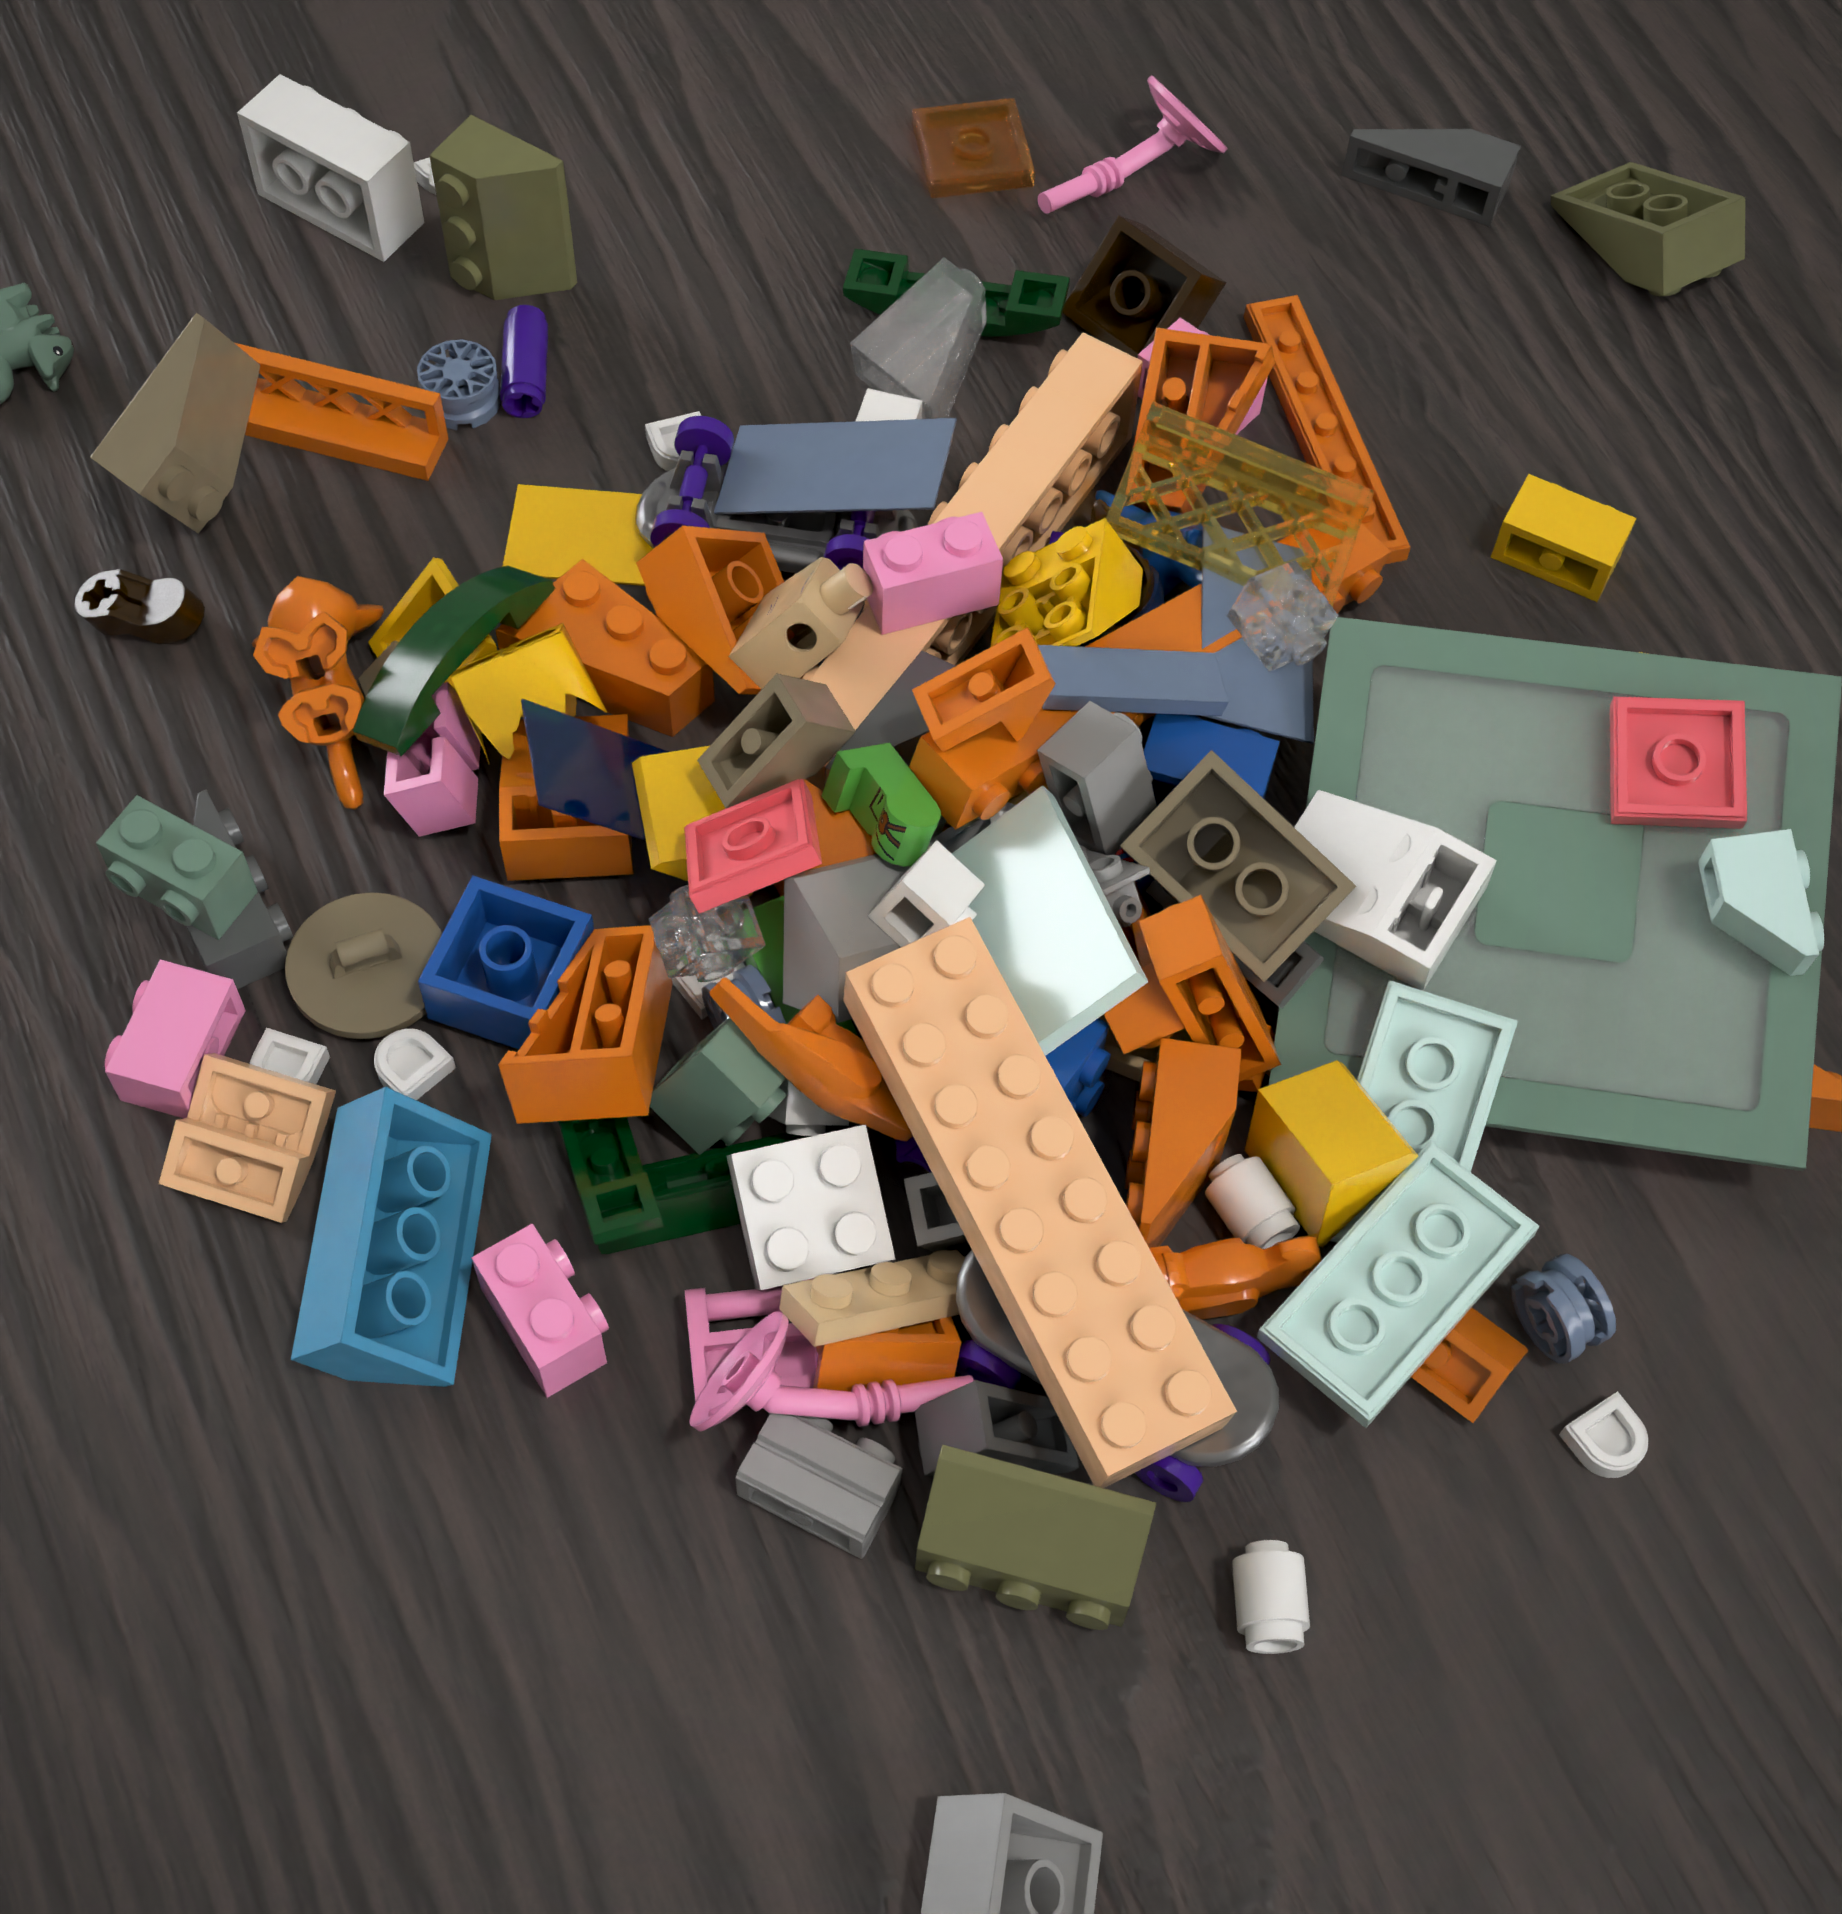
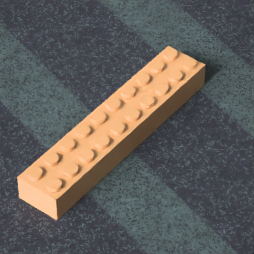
M1083 332L1068 351L1062 349L1058 352L1050 366L1046 380L1039 388L1033 386L1028 390L1021 402L1016 418L1009 426L1003 424L998 428L992 438L987 455L979 464L973 462L968 466L961 478L957 493L949 503L942 501L935 508L928 525L948 517H962L983 512L1003 558L1002 573L1003 567L1018 554L1025 551L1035 552L1049 545L1052 531L1061 532L1131 439L1143 361ZM866 599L863 612L852 625L844 642L827 656L820 667L815 665L804 674L802 679L826 684L856 730L921 651L927 652L955 666L962 663L995 619L997 606L882 635L868 599ZM831 759L816 775L806 778L808 782L822 791L824 790L825 767Z

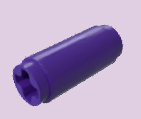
M518 305L510 309L503 327L500 398L503 402L504 410L518 418H531L538 415L546 399L548 324L545 314L539 308L531 305Z

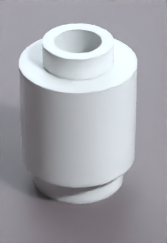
M1237 1154L1218 1164L1209 1174L1212 1183L1206 1189L1205 1196L1234 1238H1240L1245 1244L1267 1249L1277 1242L1293 1238L1299 1231L1300 1225L1293 1217L1296 1210L1295 1206L1260 1157L1255 1156L1244 1159L1241 1154Z
M1262 1540L1246 1545V1554L1237 1556L1232 1561L1237 1631L1245 1635L1246 1649L1255 1653L1278 1654L1303 1648L1305 1645L1303 1632L1310 1628L1304 1557L1299 1553L1289 1551L1288 1544L1283 1541Z

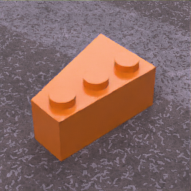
M1156 327L1123 498L1124 501L1145 512L1164 510L1182 513L1188 518L1190 517L1275 364L1272 344Z
M584 559L580 560L553 582L556 589L519 629L504 624L496 629L500 650L563 623L606 711L613 715L628 714L629 721L674 737L715 701L713 669L660 618Z
M657 924L594 929L557 981L560 992L547 1010L537 1009L529 1020L528 1024L531 1033L518 1052L508 1050L498 1064L517 1124L648 1116L673 985L659 927Z

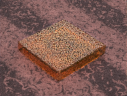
M1014 98L912 109V126L931 198L1034 187L1036 173Z

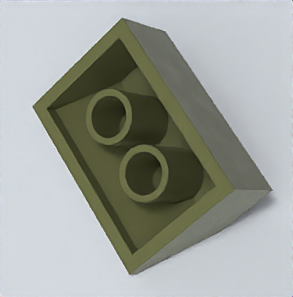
M470 115L429 155L450 277L465 289L475 290L493 300L571 290L577 284V274L563 160Z
M942 1444L917 1546L915 1570L927 1573L926 1579L929 1582L945 1589L966 1591L968 1586L972 1585L997 1592L996 1599L1013 1608L1036 1610L1040 1604L1067 1612L1066 1618L1069 1621L1085 1628L1105 1630L1109 1624L1122 1627L1132 1599L1156 1502Z

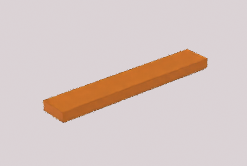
M1298 295L1246 304L1244 320L1253 341L1272 344L1275 364L1269 373V378L1328 514L1342 506L1345 507L1391 551L1385 564L1407 560L1411 548Z

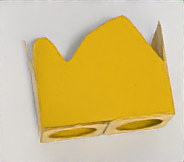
M563 623L511 644L507 648L500 649L458 667L450 677L486 757L487 754L481 731L498 752L510 760L514 751L512 733L517 730L520 717L534 723L556 725L572 723L576 715L577 697L607 713Z

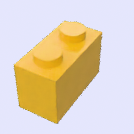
M1528 474L1503 520L1490 558L1598 602L1624 550L1637 518L1567 490L1558 484L1550 483Z

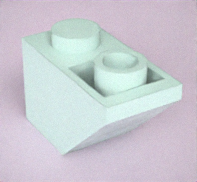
M1791 829L1711 839L1698 861L1711 923L1788 975H1803L1819 956V951H1822L1824 947V929L1819 914L1809 910L1805 892L1810 883L1809 863L1803 850H1796Z

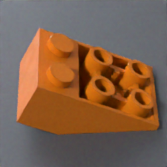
M628 714L574 717L572 723L562 725L534 723L528 719H520L517 730L512 733L513 754L510 760L502 756L499 784V842L507 881L633 874Z
M1161 1038L1156 1061H1143L1139 1091H1136L1131 1130L1135 1131L1132 1150L1129 1151L1125 1189L1128 1190L1126 1206L1149 1248L1159 1247L1210 1179L1209 1174L1220 1163L1236 1110L1241 1049Z

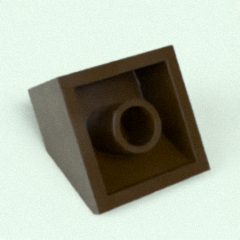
M1118 215L1066 300L1063 314L1100 341L1138 358V354L1154 341L1156 327L1168 329L1181 317L1198 329L1226 285V282L1146 225Z

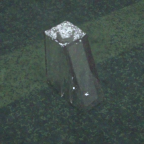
M943 257L850 342L855 374L874 390L922 400V419L948 418L987 321L985 288L980 279L970 270L965 268L960 270Z

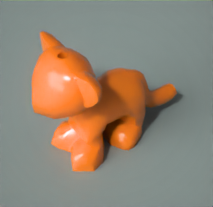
M297 576L277 595L268 616V627H262L260 635L252 642V646L255 648L253 656L266 673L290 679L293 696L284 703L278 713L282 726L300 742L326 746L329 767L338 798L345 808L356 810L363 804V790L356 770L351 745L352 738L355 735L353 729L365 699L347 663V643L354 635L380 620L385 610L380 605L357 604L352 595L328 582Z

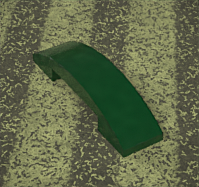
M854 249L843 285V296L884 317L931 331L966 336H1013L1043 331L1060 325L1070 286V277L1015 270L1012 285L909 272L908 255Z
M503 566L486 571L465 581L442 597L403 636L377 674L363 702L353 729L357 739L402 756L441 714L432 698L436 690L498 623L519 629L556 589L552 580L511 566Z
M627 1117L558 1121L594 1244L597 1245L663 1227L647 1172H644Z

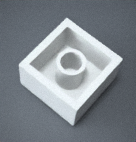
M866 1124L726 1156L755 1289H769L812 1279L823 1274H834L895 1260Z

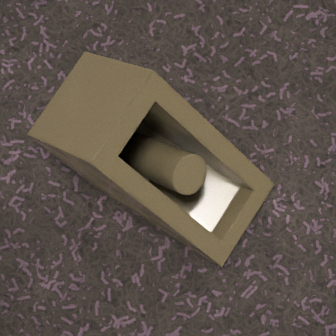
M776 673L697 761L725 808H729L794 780H804L816 775L856 731L826 684Z

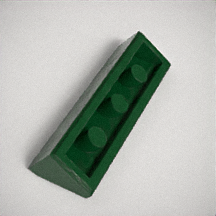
M826 1125V1133L844 1129L843 1125ZM783 1133L707 1150L700 1155L694 1153L642 1165L644 1172H647L663 1227L598 1244L601 1254H611L741 1224L726 1156L811 1136Z

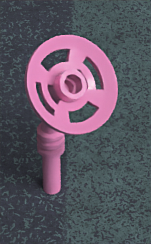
M1151 75L1147 79L1150 92L1163 115V119L1157 124L1160 130L1116 159L1114 157H1107L1102 161L1089 165L1083 169L1082 175L1038 195V205L1044 213L1048 214L1088 195L1097 198L1104 193L1106 194L1113 189L1121 187L1126 177L1169 151L1175 144L1180 147L1186 139L1200 147L1224 154L1228 148L1178 98Z
M776 1311L756 1324L723 1360L698 1397L691 1412L689 1422L697 1431H704L723 1422L746 1404L755 1412L763 1408L768 1413L855 1420L859 1427L869 1425L870 1419L874 1425L884 1423L885 1417L889 1422H896L899 1420L900 1414L915 1412L920 1405L971 1383L974 1379L971 1375L897 1386L892 1379L884 1380L881 1386L877 1381L869 1382L866 1389L863 1384H855L852 1386L851 1392L780 1385L782 1377L774 1372L773 1369L785 1343L789 1320L782 1312Z

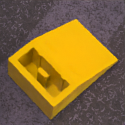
M1106 518L1087 527H1074L1065 532L1058 541L1035 552H1022L1003 567L999 605H997L990 647L1027 627L1032 632L1037 645L1076 647L1099 636L1139 607L1143 569Z

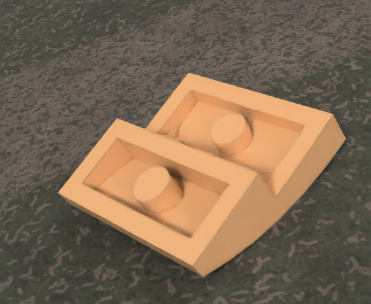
M216 1053L204 1054L187 1118L175 1121L158 1184L280 1223L287 1222L315 1158L336 1091Z

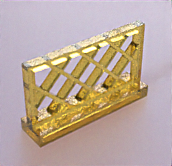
M1152 402L1106 520L1123 540L1200 571L1204 567L1269 599L1326 621L1333 609L1361 522L1370 507L1375 491ZM1145 460L1170 470L1174 477L1152 483L1141 462ZM1133 482H1135L1138 488L1131 489ZM1205 484L1227 494L1229 500L1208 506L1197 485ZM1182 490L1193 511L1172 517L1160 496ZM1146 501L1157 522L1142 525L1120 515L1125 506ZM1259 506L1279 514L1285 522L1264 528L1252 507ZM1237 512L1249 533L1228 539L1216 518ZM1201 523L1214 544L1199 548L1187 543L1180 529ZM1314 528L1341 539L1340 543L1337 546L1320 551L1308 529ZM1293 535L1305 556L1284 562L1272 540ZM1257 545L1269 567L1257 571L1244 566L1236 552ZM1333 561L1332 567L1330 568L1328 563ZM1313 568L1324 587L1322 596L1299 588L1292 574Z

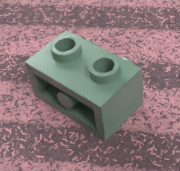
M138 795L134 797L96 842L108 868L105 872L106 877L114 886L132 897L139 896L161 908L168 916L185 926L192 925L217 940L223 936L258 893L242 851Z
M729 1017L682 1056L653 1088L650 1107L700 1155L720 1139L727 1146H730L751 1126L754 1120L760 1123L770 1115L787 1095L779 1087L786 1078L757 1052L755 1046Z

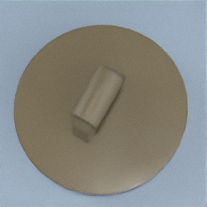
M360 893L334 900L308 917L291 940L286 956L285 974L292 999L300 1012L311 1023L337 1036L353 1039H371L387 1036L397 1030L405 1029L426 1014L418 980L442 932L434 919L424 909L399 896L386 893Z

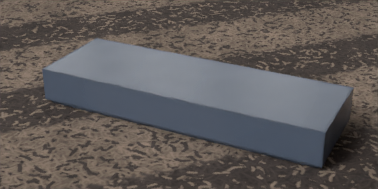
M1038 645L1056 683L1044 702L1043 709L1079 711L1091 701L1109 712L1222 716L1229 703L1216 653Z

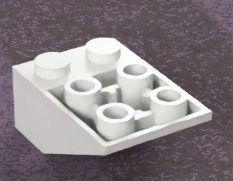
M1318 790L1294 828L1349 878L1356 887L1314 932L1413 988L1424 991L1486 890L1497 860L1439 828Z

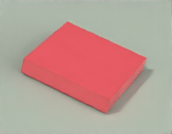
M1614 696L1610 704L1611 824L1743 829L1747 822L1745 701Z
M803 779L794 780L684 827L689 897L699 914L822 864L812 795Z

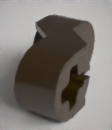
M121 569L93 575L81 586L75 598L77 613L102 634L113 636L127 633L157 644L186 639L201 625L205 612L202 600L176 578L151 580Z

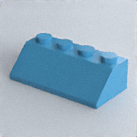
M383 1087L337 1108L291 1355L292 1361L348 1381L447 1387L454 1384L473 1262L471 1257L474 1255L492 1137L491 1133L388 1087Z

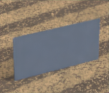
M938 418L740 425L714 514L934 509L957 419Z
M1204 522L1202 535V649L1312 585L1311 551ZM1311 598L1216 652L1229 703L1222 716H1201L1310 744L1314 743Z

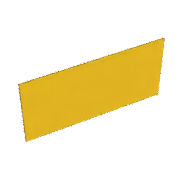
M518 484L503 566H511L544 578L558 579L580 560L584 559L615 584L645 586L636 562L653 550V548L641 537L636 524L637 505L642 494Z

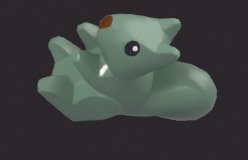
M26 283L0 289V405L10 397L14 388L12 370L35 366L47 387L51 391L56 392L59 389V379L69 366L74 353L73 342L68 337L60 335L58 327H50L55 323L54 316L52 314L39 315L40 312L37 305H27L32 297V292Z

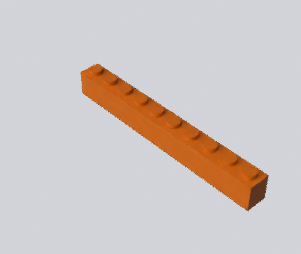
M1342 506L1278 541V543L1311 551L1312 585L1202 649V583L1085 647L1216 653L1311 598L1312 624L1317 622L1320 625H1324L1332 619V616H1336L1343 606L1353 600L1357 603H1362L1376 592L1383 581L1380 572L1391 551ZM1041 707L1026 734L1019 741H1016L1004 724L999 722L945 752H942L937 746L929 731L920 737L909 768L935 800L941 815L955 830L977 817L981 820H987L997 814L1010 798L1024 790L1031 794L1046 784L1037 750L1078 711L1050 710ZM1119 712L1129 717L1138 728L1142 722L1156 715V713Z

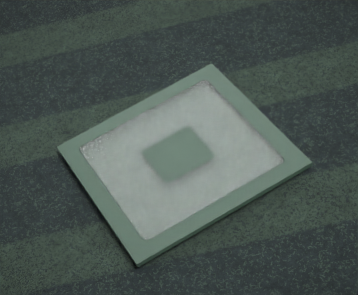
M1332 616L1306 808L1316 792L1321 790L1439 828L1497 860L1486 890L1424 989L1425 992L1518 1021L1485 1126L1804 1171L1806 1169L1822 951H1819V956L1803 975L1790 976L1712 924L1698 861L1711 839L1791 829L1796 850H1803L1809 863L1810 883L1809 887L1805 889L1809 910L1819 914L1824 929L1842 676ZM1614 696L1745 701L1747 822L1743 829L1611 824L1610 704ZM1313 931L1305 939V942L1325 959L1284 1008L1279 1007L1274 1046L1281 1065L1271 1069L1269 1085L1336 1060L1342 1062L1357 1080L1389 980L1412 987Z

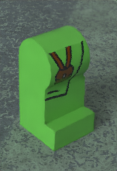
M890 742L838 751L836 753L821 795L834 813L850 810L868 835L872 836L871 845L882 859L894 865L912 866L928 849L930 840L940 821L941 811L935 800Z

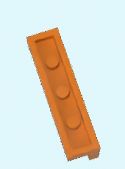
M235 343L261 365L259 374L265 378L257 379L245 432L246 436L429 481L449 439L440 393ZM294 379L308 382L319 392L305 389ZM347 392L361 395L372 405L358 402ZM402 406L424 411L426 419L412 416Z

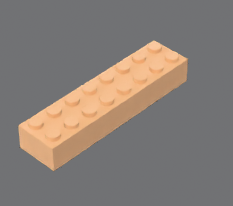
M971 917L847 971L843 1001L1093 1485L1105 1488L1223 1429L1237 1410Z

